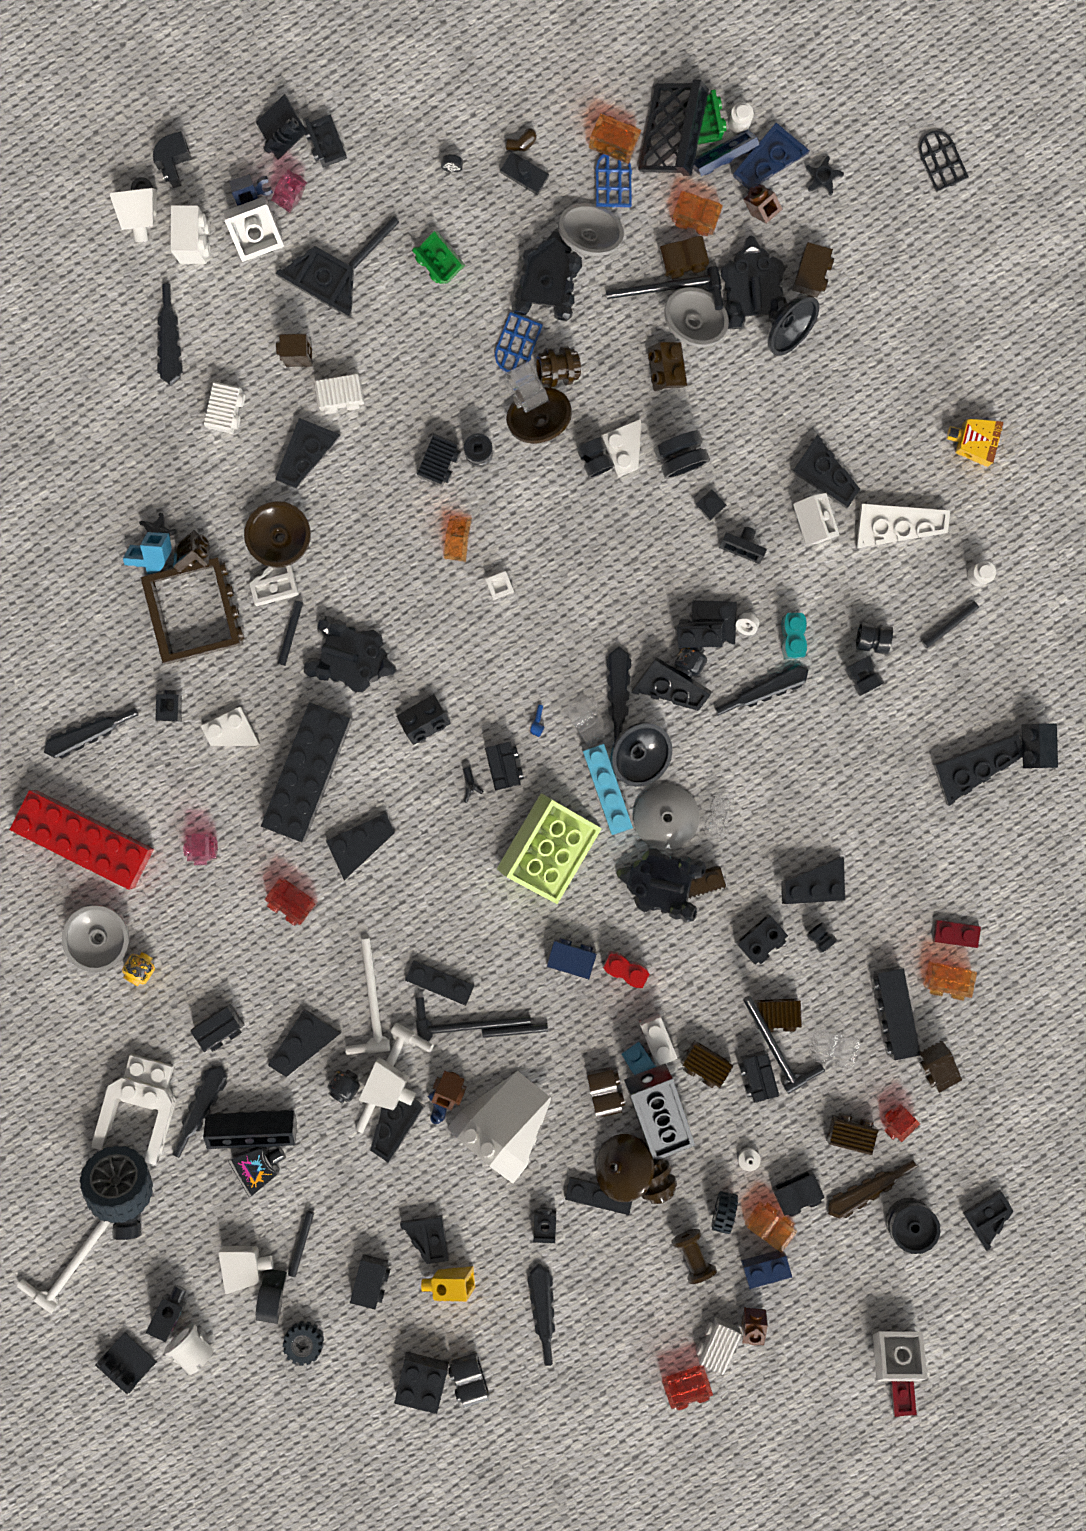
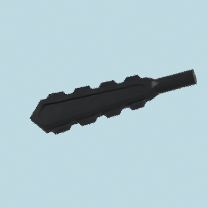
M165 283L162 284L163 308L158 317L160 331L157 332V340L160 341V346L157 348V356L160 358V362L157 364V373L160 374V378L172 386L181 378L183 365L179 361L181 347L178 346L177 342L180 340V334L176 330L178 317L175 315L171 304V284Z
M620 646L609 654V658L606 659V667L610 670V674L607 676V685L610 686L608 700L611 702L608 712L614 723V742L623 732V722L629 712L626 702L629 700L630 695L627 686L630 685L631 676L628 675V670L631 669L632 660L629 658V654Z
M790 664L783 668L781 673L775 672L769 675L768 680L762 679L756 682L753 688L748 686L742 689L741 694L736 699L716 707L715 711L719 716L739 706L753 707L760 700L763 702L770 700L772 695L780 696L786 694L788 689L796 690L801 688L802 684L806 683L809 670L798 664L795 666Z
M133 708L115 717L101 716L96 718L93 723L90 721L82 723L80 728H69L64 734L59 732L51 735L50 739L46 742L44 753L55 759L58 757L63 759L70 755L72 750L78 751L84 748L86 743L92 744L98 741L99 736L106 737L110 735L118 724L139 716L136 708Z
M223 1065L210 1067L208 1071L204 1072L201 1078L202 1085L197 1087L194 1094L196 1099L191 1101L188 1107L189 1114L185 1115L182 1120V1135L172 1152L173 1156L178 1158L181 1156L190 1136L202 1128V1120L206 1118V1114H210V1106L215 1105L217 1102L219 1091L224 1090L228 1076Z
M538 1263L529 1272L530 1276L527 1280L528 1287L532 1289L530 1294L531 1304L535 1307L532 1310L533 1319L537 1321L535 1333L539 1335V1339L542 1342L544 1365L551 1366L553 1365L551 1339L552 1334L555 1332V1323L552 1322L554 1308L551 1306L554 1297L553 1292L550 1290V1287L553 1285V1276L547 1268Z

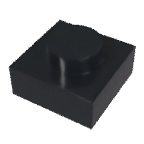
M712 489L695 504L709 521L727 506Z

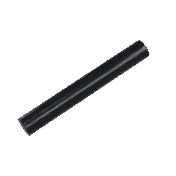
M393 216L350 260L348 265L355 270L399 224V221Z
M297 600L294 602L277 664L286 666L303 602Z
M973 601L923 640L922 644L925 648H929L979 609L978 604Z
M548 1023L482 1029L483 1038L549 1032Z
M306 1210L288 1276L296 1277L314 1216L312 1211Z

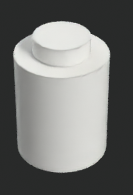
M740 102L732 108L729 118L731 131L740 134L750 128L754 115L751 105Z
M982 561L973 565L968 570V580L975 586L985 585L994 580L996 568L992 563Z

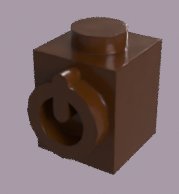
M764 185L750 188L748 195L743 199L751 216L765 224L783 210L775 192L767 189Z
M444 1070L442 1077L437 1076L432 1089L436 1091L431 1102L449 1110H452L454 1104L459 1106L467 1086L463 1085L465 1079L461 1078L457 1073Z
M744 1307L741 1322L742 1344L764 1345L768 1328L766 1309Z

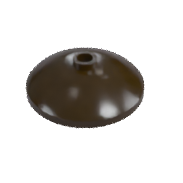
M549 387L534 388L522 393L512 402L507 411V426L511 434L522 442L531 444L547 442L559 436L567 428L572 417V407L567 396L561 391Z
M274 501L263 504L250 515L244 529V540L249 553L259 563L268 567L281 568L294 564L306 553L311 540V528L306 516L296 506L287 502ZM278 535H284L282 541H277Z
M617 1134L609 1138L602 1145L595 1164L596 1178L601 1190L609 1198L618 1202L634 1201L648 1190L653 1179L654 1162L650 1149L643 1140L631 1134Z

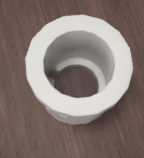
M194 1323L187 1325L179 1331L164 1350V1354L167 1357L172 1356L173 1362L179 1364L189 1375L199 1370L198 1364L203 1367L214 1352L213 1348L204 1340L202 1333L199 1334L197 1332V1326Z

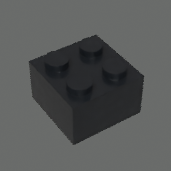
M406 1352L394 1404L437 1414L449 1362Z

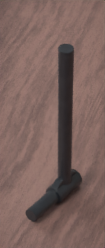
M717 266L709 267L704 276L606 290L608 300L706 285V288L712 292L715 310H722L724 308L721 295L722 285Z
M746 996L743 999L786 1077L782 1085L787 1094L806 1085L809 1080L825 1072L822 1064H819L803 1074L793 1073L752 997Z
M424 997L415 998L417 1036L428 1042L433 1037V1034L531 1024V1017L527 1015L432 1025L426 1019Z

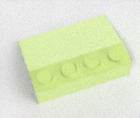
M541 793L502 858L497 870L507 878L558 904L602 828Z

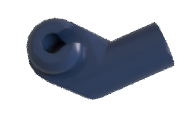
M436 1090L427 1096L430 1101H432ZM432 1103L434 1106L430 1120L433 1124H439L444 1121L447 1109Z

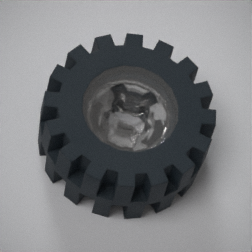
M725 1191L718 1193L711 1227L713 1231L725 1234L731 1233L736 1217L738 1195Z
M300 1321L299 1324L295 1323L288 1329L282 1347H284V1354H287L286 1358L293 1360V1364L297 1362L299 1366H303L304 1363L309 1365L312 1361H316L324 1345V1336H322L321 1329H317L318 1326L316 1324L311 1325L309 1321L307 1323Z

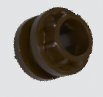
M561 346L559 353H554L552 348H545L543 353H539L536 357V372L539 382L547 384L549 388L556 387L558 380H563L565 386L572 385L574 380H578L581 376V361L578 352L570 349L569 346Z
M660 1159L654 1162L652 1182L648 1190L641 1196L644 1200L650 1201L651 1204H661L670 1200L676 1191L677 1181L673 1174H669L671 1166L667 1160Z

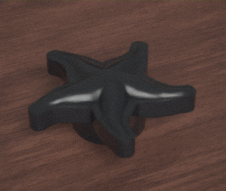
M829 156L824 159L818 168H812L810 165L806 166L807 172L814 178L812 185L808 187L809 192L823 187L828 191V195L832 196V181L844 176V172L832 170L829 166Z
M159 513V517L154 523L139 521V524L144 526L147 532L168 533L169 537L178 532L176 529L170 530L165 527L163 513Z

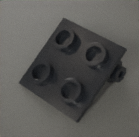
M286 94L256 121L257 126L266 139L264 142L265 146H263L264 151L268 154L274 153L277 160L285 155L307 133Z
M124 1332L95 1366L123 1392L128 1394L157 1361Z

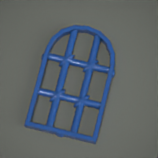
M606 152L598 159L595 169L596 207L631 208L632 170L630 161L621 152ZM609 155H618L617 169H609ZM606 157V167L598 168L601 160ZM621 157L627 162L628 169H621ZM599 172H606L605 186H599ZM611 172H618L617 187L609 186V174ZM629 173V187H622L621 174ZM599 190H606V203H599ZM611 190H618V203H610L609 192ZM623 190L629 191V203H622Z
M512 312L509 313L495 351L496 363L500 369L513 374L526 368L531 360V355L543 324ZM511 316L518 318L513 332L507 330ZM521 320L529 322L525 336L518 334L517 331ZM533 324L540 326L535 340L528 336ZM505 333L510 334L511 337L507 349L500 347ZM515 336L522 339L518 353L511 351ZM526 341L533 343L528 357L523 356L522 353ZM498 350L503 351V354H505L501 365L497 358ZM508 354L515 356L516 359L512 370L504 368ZM520 358L526 360L524 366L515 370Z

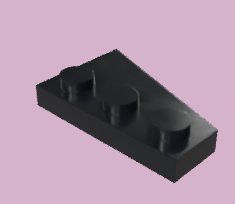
M657 657L649 665L631 692L637 695L639 693L645 694L656 700L660 698L671 701L674 705L697 711L700 710L711 696V690Z
M304 1009L268 1066L287 1077L340 1035L341 1032Z
M414 1098L411 1105L399 1100L394 1110L381 1107L370 1151L389 1163L425 1105Z

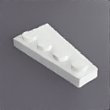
M861 504L856 548L948 533L950 510Z

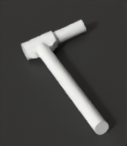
M370 938L361 939L373 1037L366 1044L346 1046V1055L391 1051L390 1039L382 1036Z
M396 1023L391 1031L396 1041L386 1062L394 1066L403 1044L413 1043L427 1052H431L434 1045L417 1036L412 1030ZM366 1104L355 1128L356 1131L364 1132L376 1105Z
M102 1220L99 1222L49 1291H38L23 1279L17 1287L32 1297L35 1303L52 1314L59 1305L58 1298L56 1297L110 1222Z

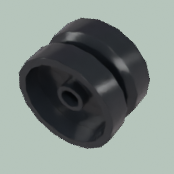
M698 430L675 436L654 448L657 460L666 461L661 466L665 479L685 474L710 461L706 449H696L703 442Z
M903 1198L896 1201L889 1208L886 1215V1228L889 1235L903 1251L911 1254H923L937 1244L941 1234L940 1223L935 1213L923 1201L916 1198Z

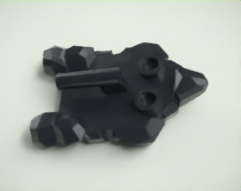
M555 229L548 239L542 241L537 248L535 246L524 250L522 254L523 275L519 282L521 287L517 288L515 293L516 300L511 306L512 311L518 315H527L532 304H538L547 308L553 306L554 318L557 320L568 321L572 317V306L575 303V295L572 294L574 290L572 280L582 268V257L575 251L571 252V247L564 242L558 229Z
M751 235L745 239L742 250L734 257V262L730 260L721 267L720 276L725 281V286L728 290V302L725 305V309L728 314V329L730 330L743 328L746 321L745 317L769 315L772 323L777 312L787 304L786 297H782L783 287H780L783 280L782 276L786 270L783 261L774 256L769 258V253L764 248H761L756 238Z
M322 616L319 619L317 630L327 638L322 646L320 659H307L304 665V673L310 678L317 677L319 680L328 681L329 678L335 682L342 681L353 692L363 693L370 686V682L378 681L381 677L391 676L397 672L396 666L387 658L386 651L381 648L383 640L380 633L375 630L356 631L355 628L346 627L345 622L340 619L334 620L331 616Z
M649 848L641 856L642 860L639 859L632 863L631 866L620 868L616 872L617 877L627 885L632 895H635L633 899L637 909L644 913L650 910H661L662 913H669V916L673 919H682L685 923L693 922L697 917V907L688 902L692 878H702L705 874L706 864L703 860L699 858L692 860L689 856H683L680 859L673 856L670 858L662 854L657 848Z

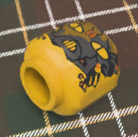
M143 952L140 955L131 954L121 969L124 974L122 978L136 986L146 984L155 970L154 964L151 963L153 958Z

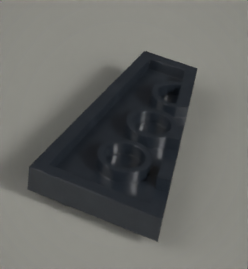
M1013 734L933 764L946 804L951 806L956 802L955 800L963 795H967L973 791V788L982 782L985 783L991 779V776L999 771H1003L1022 758L1021 740L1018 734Z

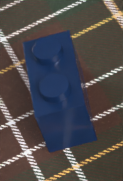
M560 937L559 941L555 939L553 941L547 967L589 980L597 953L593 951L594 947L581 944L578 947L572 945L571 940Z
M783 1249L741 1260L749 1289L793 1278Z

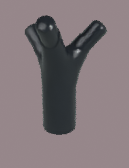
M471 767L462 769L466 783L465 803H468L470 795L474 790L480 794L484 792L475 783Z

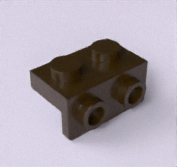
M659 342L648 348V361L650 363L651 382L654 391H660L664 388H684L688 386L681 342Z

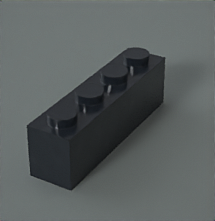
M896 966L874 971L875 977H872V985L874 990L878 991L879 998L876 999L878 1011L882 1012L883 1016L880 1026L882 1033H886L887 1042H884L886 1054L890 1055L895 1061L920 1056L904 968Z
M240 1111L236 1113L217 1112L206 1114L203 1133L206 1148L296 1145L297 1133L295 1111Z

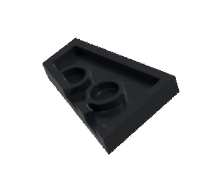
M299 418L275 480L297 489L340 438L341 434Z
M817 434L792 473L822 493H827L828 497L847 509L860 491V488L845 468H842L834 454L831 450H828Z
M387 813L326 840L344 881L396 833Z
M839 856L828 863L816 866L812 870L781 881L782 904L845 901L844 857Z

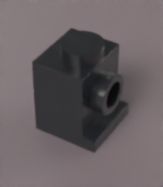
M163 690V694H156L155 721L182 722V695H177L176 690ZM169 702L174 703L172 710L167 708Z
M547 1207L539 1208V1211L534 1210L533 1243H555L556 1211H552L551 1208ZM547 1223L549 1228H541V1225Z

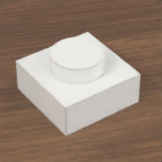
M506 571L485 579L493 600L514 593Z

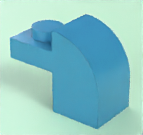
M147 532L141 545L129 546L123 557L124 565L146 567L147 574L159 572L172 550L169 534Z
M637 1042L621 1054L634 1075L657 1067L640 1042Z

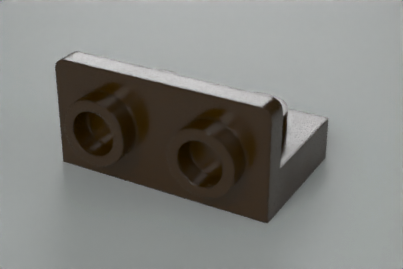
M193 530L175 545L173 567L178 572H181L184 568H190L196 560L204 567L209 565L210 543L208 539Z

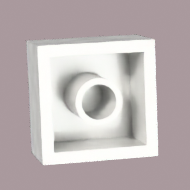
M265 196L224 211L226 225L242 262L284 246L282 236Z
M171 205V252L180 264H207V257L210 256V244L207 243V235H210V222L206 220L205 214L202 213L198 206Z
M879 1331L873 1334L876 1381H922L927 1379L923 1332Z

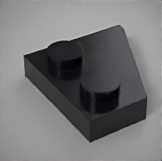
M693 600L691 621L693 619H724L725 641L735 645L737 602Z
M999 1190L964 1211L963 1215L983 1248L988 1251L991 1248V1242L997 1234H1000L1005 1221L1012 1215L1013 1209L1003 1192Z
M443 1215L400 1222V1227L408 1234L414 1247L420 1251L421 1257L426 1264L449 1261Z

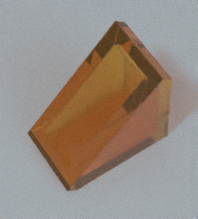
M450 515L446 531L444 559L466 562L472 518Z

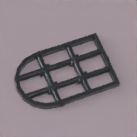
M936 130L927 133L919 144L920 159L936 192L949 186H954V184L969 178L955 143L948 134ZM935 134L940 145L938 149L932 150L927 139L929 135ZM939 135L946 137L950 143L944 146ZM923 141H925V144L929 150L927 151L928 153L924 155L922 153ZM951 146L957 157V161L952 163L946 152L947 148ZM940 151L943 152L947 161L946 166L941 168L935 157V153ZM929 156L932 157L936 166V170L932 172L925 160ZM960 164L965 176L958 179L954 170V165ZM950 168L955 181L947 184L943 175V170ZM936 173H939L944 184L940 188L937 187L932 176Z

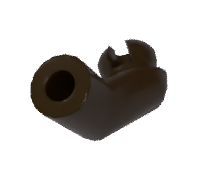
M532 128L526 129L519 139L507 138L506 150L527 151L536 142L537 135L535 130Z

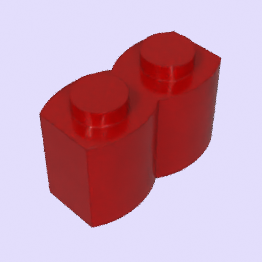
M609 951L602 964L603 969L609 975L623 978L626 983L635 988H643L650 975L642 964L628 961L624 955L615 951Z

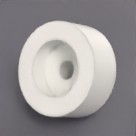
M743 613L736 622V628L744 635H753L756 633L760 622L754 613Z
M744 1148L740 1151L738 1163L743 1170L754 1171L759 1167L761 1159L755 1149Z

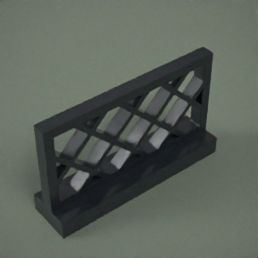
M694 79L692 83L655 84L638 167L640 172L681 173L683 176H692L709 93L708 87L701 79ZM685 90H690L689 97L681 103L678 96ZM661 91H670L671 95L661 103L659 100ZM676 99L679 106L669 114L666 107ZM664 110L667 117L657 125L655 122L656 115ZM684 110L686 113L685 118L677 125L673 118ZM672 121L675 127L665 135L661 129ZM659 131L663 138L653 146L651 138ZM679 131L681 134L680 141L672 146L669 139ZM667 142L671 149L660 157L657 150ZM655 153L658 160L652 165H646L647 159ZM675 153L677 156L675 166H667L665 161Z

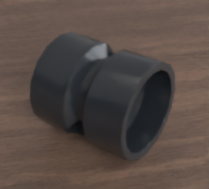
M476 433L466 439L464 452L469 464L474 467H484L491 462L493 447L492 442L486 435Z
M602 437L590 440L576 448L581 461L586 462L584 468L588 478L603 474L615 466L610 454L605 453L607 447Z
M861 622L857 631L856 650L870 651L873 648L874 653L888 655L893 640V627L879 625L876 628L872 623Z
M870 655L844 669L849 679L855 681L853 686L859 696L885 683L880 673L874 671L876 665ZM867 669L869 674L860 679L858 673Z
M139 1213L135 1218L126 1220V1222H115L112 1227V1238L116 1240H129L140 1237L142 1235V1224L137 1219L141 1217V1214Z

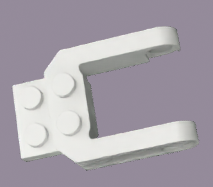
M134 1054L129 1056L124 1076L107 1087L92 1141V1148L98 1150L105 1148L104 1145L108 1132L112 1129L119 1100L151 1110L157 1109L158 1115L145 1158L146 1163L157 1166L177 1100L172 1090L168 1087L174 1065Z

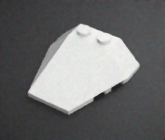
M517 1071L462 1109L447 1129L486 1164L514 1184L528 1165L529 1155L533 1145L536 1143V1136L545 1118L551 1097Z

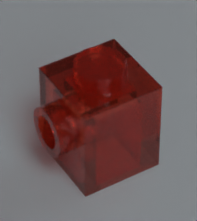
M901 1104L895 1110H889L884 1116L885 1120L882 1122L887 1127L884 1130L892 1140L897 1137L901 1142L920 1125Z

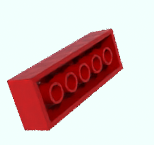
M38 790L28 791L9 829L128 890L136 887L154 851V848Z

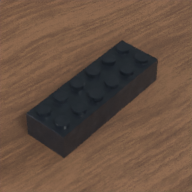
M308 703L260 827L301 843L306 842L352 724V718L314 703Z

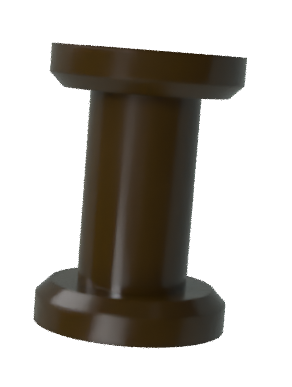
M690 1229L677 1235L671 1241L673 1247L682 1249L691 1272L687 1277L689 1284L704 1282L717 1273L716 1266L706 1262L698 1244V1240L702 1235L700 1229Z

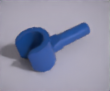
M538 705L536 717L530 729L531 734L537 737L541 736L545 728L539 724L543 705Z

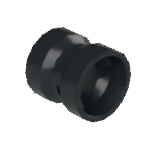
M824 922L819 923L806 934L810 941H814L816 949L820 953L828 950L837 941V938L827 931L828 927Z

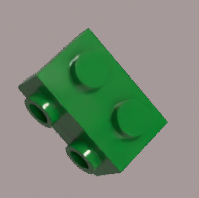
M715 89L711 90L710 95L707 97L698 145L722 140L723 134L727 130L725 118H721L720 110H722L721 97L716 95Z
M433 231L420 247L412 249V252L416 255L415 260L421 266L426 267L430 272V278L435 283L448 284L465 266L438 231Z

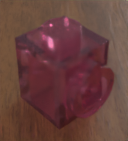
M288 170L278 181L271 200L290 213L300 202L307 182L299 175Z
M213 833L186 835L187 843H184L183 852L184 856H187V861H194V865H207V861L217 858L218 841L216 837H213Z

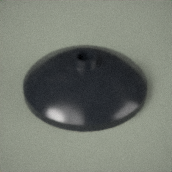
M811 295L797 297L777 312L767 337L770 352L777 356L785 355L795 349L807 337L819 314L820 306L816 298Z
M642 722L628 727L618 736L611 750L610 761L614 774L623 783L634 787L646 786L655 782L665 773L671 762V739L664 729L653 723Z

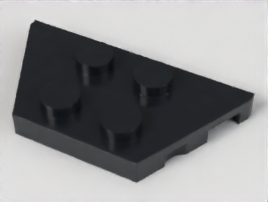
M314 246L306 251L305 255L297 257L290 265L282 270H277L275 273L277 277L346 317L351 318L354 268Z

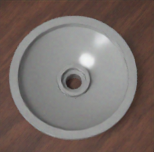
M581 203L572 205L562 212L558 222V230L564 242L573 250L584 255L604 256L611 254L620 247L623 241L624 229L620 220L604 207H596L595 204Z
M692 287L679 289L669 297L665 305L664 316L667 326L678 339L686 344L696 347L712 346L718 343L727 332L729 319L725 307L722 310H715L713 295L703 289Z
M668 784L658 785L647 790L637 801L633 815L634 826L640 838L649 846L659 850L678 849L687 844L698 829V806L693 797L684 789ZM670 814L672 817L671 821L665 822L663 819L664 815Z
M93 905L81 908L73 913L64 925L62 931L63 950L69 961L79 969L88 972L106 971L117 965L127 952L129 946L127 925L117 912L108 907ZM98 933L102 934V941L96 939Z

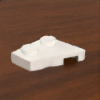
M641 420L601 435L607 447L606 451L610 454L615 465L613 468L617 477L638 469Z
M292 565L281 568L268 567L261 576L256 577L249 583L256 606L299 595Z
M238 707L201 726L210 746L260 745L242 707Z

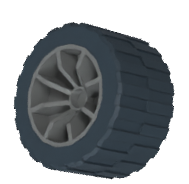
M119 1145L103 1148V1150L93 1154L81 1170L79 1180L81 1192L89 1210L100 1220L110 1223L126 1222V1220L135 1218L139 1213L141 1214L144 1208L148 1206L153 1194V1181L144 1157L135 1149Z

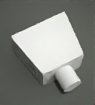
M149 188L110 193L122 230L133 229L135 243L148 241L146 228L157 226L156 189Z
M379 1057L375 1062L359 1101L394 1110L399 1100L411 1105L416 1093L405 1088L409 1079L407 1075Z
M223 1246L219 1251L225 1294L260 1283L263 1277L262 1271L273 1269L272 1256L260 1257L257 1246Z

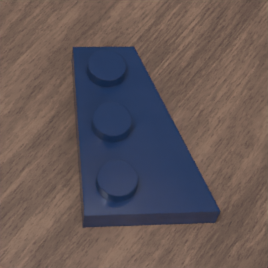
M775 123L759 142V145L752 150L733 173V177L749 190L809 154L810 150L779 124Z

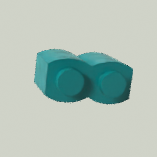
M787 613L782 618L781 630L784 636L782 654L785 659H801L806 655L807 641L804 634L807 621L804 613Z

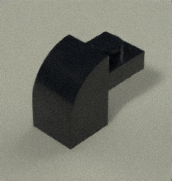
M179 131L169 134L157 142L153 151V161L158 170H162L165 182H170L173 188L182 186L176 165L190 161L192 158L183 133Z
M265 1270L257 1298L256 1321L278 1324L287 1278L286 1271Z

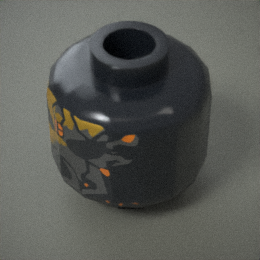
M701 647L682 648L675 660L677 670L690 678L699 676L708 661L707 657L703 654L705 650Z
M349 1069L346 1072L337 1071L327 1085L330 1091L328 1095L342 1104L344 1101H352L360 1089V1083L356 1080L358 1075Z

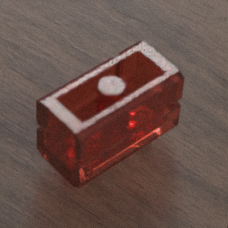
M283 877L278 879L264 899L268 902L267 907L276 913L281 911L286 915L285 920L294 926L297 923L302 925L318 903Z
M704 1365L662 1378L671 1409L683 1410L689 1406V1403L695 1401L704 1403L710 1399V1396H713Z

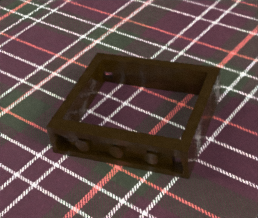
M220 558L209 559V565L206 567L197 562L188 569L184 568L181 572L174 568L140 577L163 664H171L243 645L242 639H245L242 626L239 627L237 618L240 617L237 605H233L231 598L234 596L232 584H228L226 575H229L226 563H222ZM213 567L232 639L173 654L155 582Z

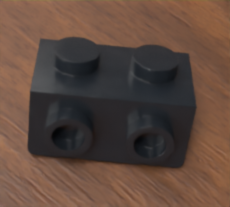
M331 114L312 122L309 121V118L304 119L307 126L305 127L307 141L312 140L314 148H311L315 162L320 161L322 168L347 159Z
M434 694L396 716L413 745L423 742L427 737L442 731L451 724Z

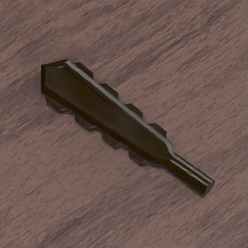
M912 1160L894 1171H881L875 1175V1178H867L862 1181L861 1185H853L847 1189V1192H839L833 1195L832 1199L829 1200L827 1214L839 1219L849 1217L856 1208H863L867 1205V1201H874L880 1197L881 1192L891 1190L893 1184L900 1177L918 1168L916 1163Z

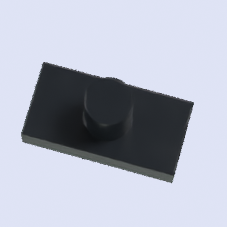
M512 151L500 170L501 174L537 196L549 178L548 173Z
M750 527L743 528L740 538L726 532L719 546L720 549L757 564L761 563L767 551V548L752 543L756 531Z

